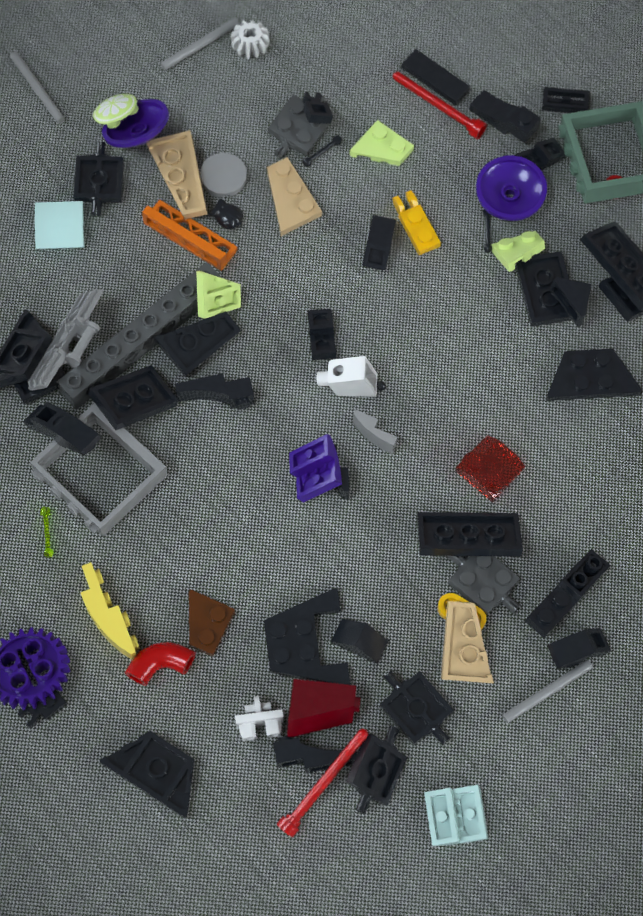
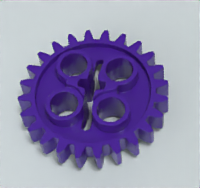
M30 627L28 634H25L21 628L19 636H15L10 632V640L0 639L3 644L0 647V701L3 705L9 702L12 709H15L19 703L22 710H25L29 703L33 709H36L37 701H41L43 705H46L45 698L47 696L52 699L56 698L53 693L54 690L63 691L60 682H68L64 674L71 672L70 667L67 665L71 662L69 656L66 655L68 651L65 646H62L63 644L59 638L55 639L52 632L46 635L42 628L37 634L33 627ZM39 649L36 654L30 655L32 651ZM20 650L23 652L38 683L35 687L18 655ZM15 661L12 666L6 667L10 662ZM49 670L46 675L40 676L43 671ZM25 682L22 687L16 688L19 683Z

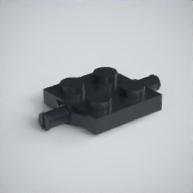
M100 141L96 142V154L88 156L76 155L73 199L74 201L92 203L91 215L96 216V208L97 216H101L102 203L122 202L123 156L105 154L106 143L104 141H101V145Z
M392 670L387 673L384 679L393 687L390 696L380 703V707L408 740L415 745L425 736L433 734L441 745L448 742L450 737L440 726L454 712V709L427 678L419 671L410 679L401 682Z
M389 726L384 740L368 733V737L361 744L346 779V783L357 789L361 795L355 810L362 814H366L371 800L388 806L407 760V756L399 752L394 745L400 732L394 726Z

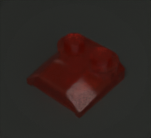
M487 435L471 452L463 457L462 461L455 468V472L493 503L525 469V465L501 441Z

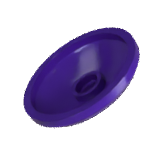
M156 99L137 101L139 110L136 114L121 120L120 125L115 128H108L107 124L103 125L102 135L109 145L118 148H132L148 143L167 124L169 111L165 103Z
M508 155L491 160L481 169L476 181V195L480 204L488 213L502 220L518 221L532 216L542 207L547 194V183L542 171L530 160L519 156ZM506 194H511L513 197L509 198Z

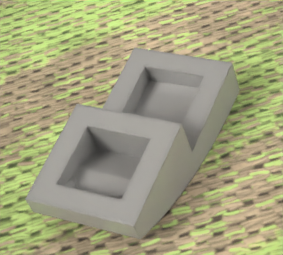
M355 410L353 424L357 430L371 443L393 454L397 443V436L377 429V418Z

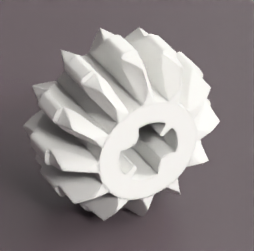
M253 19L250 23H246L243 20L241 25H235L234 31L231 34L232 48L237 51L239 57L246 54L247 59L250 58V55L258 58L259 53L265 54L266 47L270 44L269 32L267 28H263L262 22L255 24Z

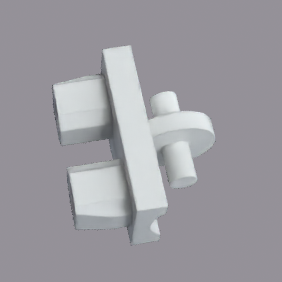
M254 696V704L244 705L245 713L251 714L235 716L236 729H239L243 741L257 739L255 726L265 725L267 738L281 736L283 710L266 711L271 710L270 702L260 703L259 696Z

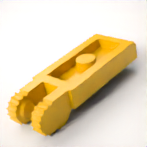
M413 191L406 192V199L411 207L408 210H405L404 204L398 195L393 197V204L399 214L398 218L418 255L440 247L441 242L421 205H418Z

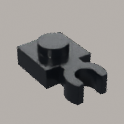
M305 91L303 110L308 122L331 124L333 115L328 103L321 102L322 95L316 92L315 97H311Z
M57 690L53 691L55 699L49 696L45 698L46 705H43L41 701H37L36 709H33L31 706L26 707L25 710L21 708L17 714L20 718L26 714L32 715L31 720L26 723L28 729L37 724L38 718L41 715L47 721L68 705Z

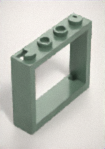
M643 101L562 115L561 124L558 125L559 138H563L564 154L570 159V172L572 176L576 177V190L581 194L584 204L643 194V174L592 183L575 130L632 120L643 151Z

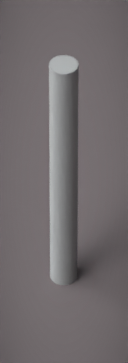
M234 17L160 63L162 69L166 71L233 30L235 25H240L238 19Z
M17 51L10 54L11 59L57 124L63 123L65 117Z
M589 660L584 661L502 714L503 719L507 724L593 669L592 664Z

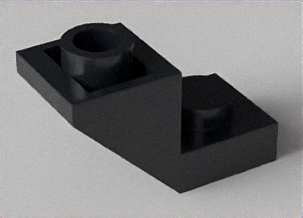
M373 214L362 266L386 270L396 219Z
M601 628L584 629L547 645L557 669L575 667L588 657L604 656L611 651Z

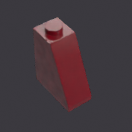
M293 679L287 737L299 736L353 723L354 712L359 713L361 698L356 696V685Z

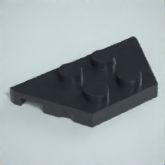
M26 309L0 350V388L29 380L53 340L49 333Z
M613 348L565 351L546 400L558 401L640 396L642 391Z
M148 731L136 741L129 742L117 752L100 760V764L182 818H187L195 763L192 757L152 731Z

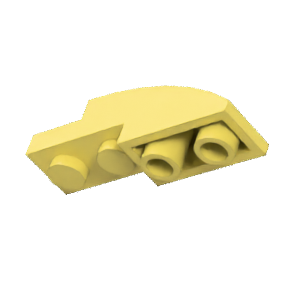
M92 563L82 565L90 589L80 592L89 615L102 635L117 650L133 660L136 657L135 651L140 648L135 635L130 636L127 627L131 626L127 612L121 613L118 605L112 607L108 592L102 593L100 584H103L104 581L100 570H94Z

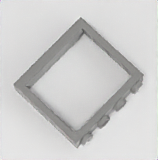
M94 403L78 419L89 427H92L95 423L101 426L151 473L146 480L107 517L100 521L45 470L67 448L59 446L54 440L30 464L33 469L31 473L39 483L45 482L50 486L49 491L57 500L62 498L68 503L66 507L74 516L80 515L86 520L84 524L92 533L98 532L103 537L168 474L166 466L124 427L115 431Z

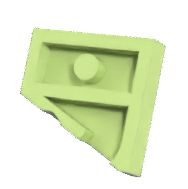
M377 120L351 148L350 156L357 158V155L371 157V161H384L391 165L400 166L412 153L414 145Z
M527 231L520 236L501 239L499 242L491 244L492 253L511 272L515 270V263L522 259L523 262H526L533 255L545 249V242L536 231Z
M196 271L198 317L205 319L241 307L240 284L202 271Z

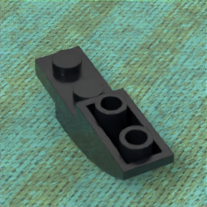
M48 402L44 405H39L23 421L29 429L49 436L59 446L82 455L92 451L96 443L102 438L84 422Z
M591 549L568 572L554 590L530 613L525 622L545 638L580 602L611 565Z

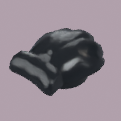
M219 199L215 207L208 213L225 229H234L236 226L241 225L244 217L239 207L225 203L223 199Z

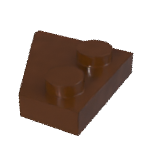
M190 589V647L214 657L234 616L235 609Z

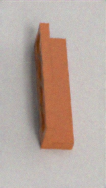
M160 199L153 208L147 205L142 211L143 223L220 271L224 269L238 250L236 245L191 218L185 220L180 211ZM160 209L168 212L170 219L159 212ZM178 223H186L189 225L190 231ZM197 235H206L209 239V242H207L206 240L202 239ZM224 246L229 251L225 253L217 247Z

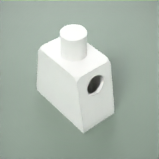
M366 356L335 359L329 361L328 371L317 372L318 386H330L338 396L376 397L378 374Z

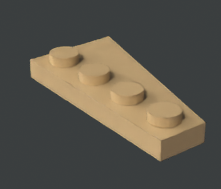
M191 131L152 139L146 143L184 219L208 214Z

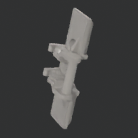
M101 289L91 290L78 295L66 318L62 320L60 328L28 380L29 390L47 388L58 369L64 364L70 365L73 368L80 365L82 361L81 356L92 337L100 330L98 324L89 320L90 314L103 293ZM75 340L78 343L73 352L68 350L69 343L72 344Z

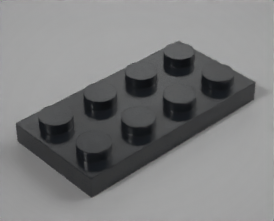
M616 221L584 234L580 241L625 292L633 304L642 311V251Z
M417 512L419 556H522L523 547L518 513Z

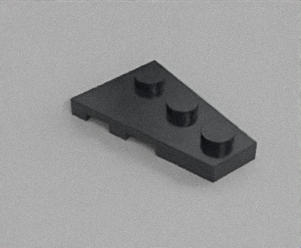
M223 312L164 335L154 337V340L185 377L238 334L241 329L227 312Z

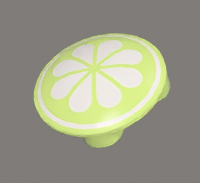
M131 94L112 96L97 106L93 113V118L97 123L107 124L108 128H115L120 125L121 120L138 112L137 100Z

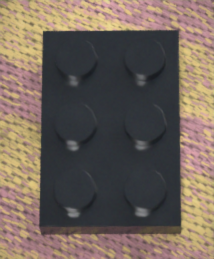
M562 251L534 255L526 262H523L522 259L516 262L515 269L530 327L572 320L550 291L553 279L557 277L569 279Z
M152 365L94 386L89 391V396L115 431L174 408L179 401Z

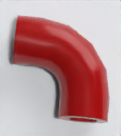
M172 642L154 643L142 649L126 669L125 675L143 686H147L155 672L162 668H170L185 675L193 664L196 652Z

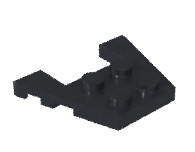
M333 588L264 620L270 673L298 679L304 678L320 682L351 685L348 663L321 666L314 616L340 613L338 588Z

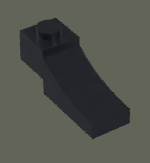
M483 90L469 105L470 111L504 135L509 132L523 143H526L540 125L541 118L525 106L518 107L504 102L486 90Z
M221 373L175 383L178 402L211 400L228 404L230 409L236 408L238 410L246 409L254 404V393L250 377L225 382L224 374Z
M287 736L279 737L277 739L278 742H273L277 768L303 764L305 774L327 770L343 751L314 748L300 743L299 738L293 739V737ZM357 752L352 755L344 766L353 765Z

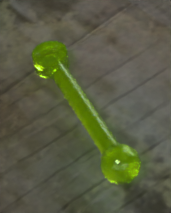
M42 507L40 514L44 521L46 546L44 556L50 558L54 554L50 545L48 520L50 508Z

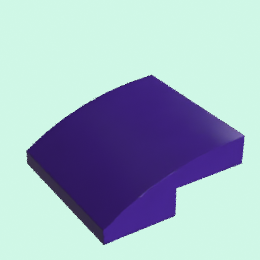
M329 434L289 453L290 474L296 477L297 499L304 503L342 485L339 459Z

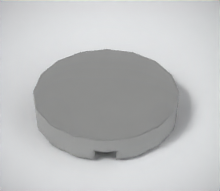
M230 153L212 155L204 161L201 167V183L203 188L213 196L222 198L228 195L230 197L234 196L246 184L247 170L244 162L239 157Z

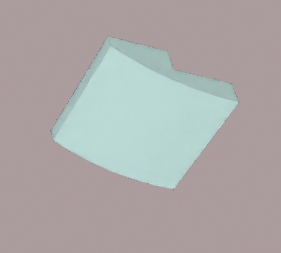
M83 201L35 203L36 250L84 248Z
M479 785L424 792L432 846L489 839Z

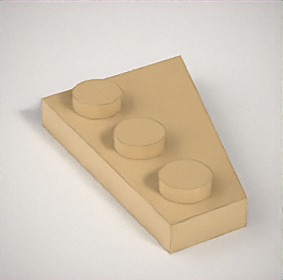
M288 157L267 167L281 236L322 216V210Z
M447 600L441 670L442 680L494 683L481 635L482 632L475 603Z

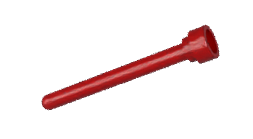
M400 72L393 73L395 81L467 127L466 130L469 132V135L476 140L485 132L487 124L482 120L470 119Z
M360 729L292 814L288 813L287 816L283 815L277 822V826L292 838L300 830L299 825L301 824L300 820L368 737L366 729Z

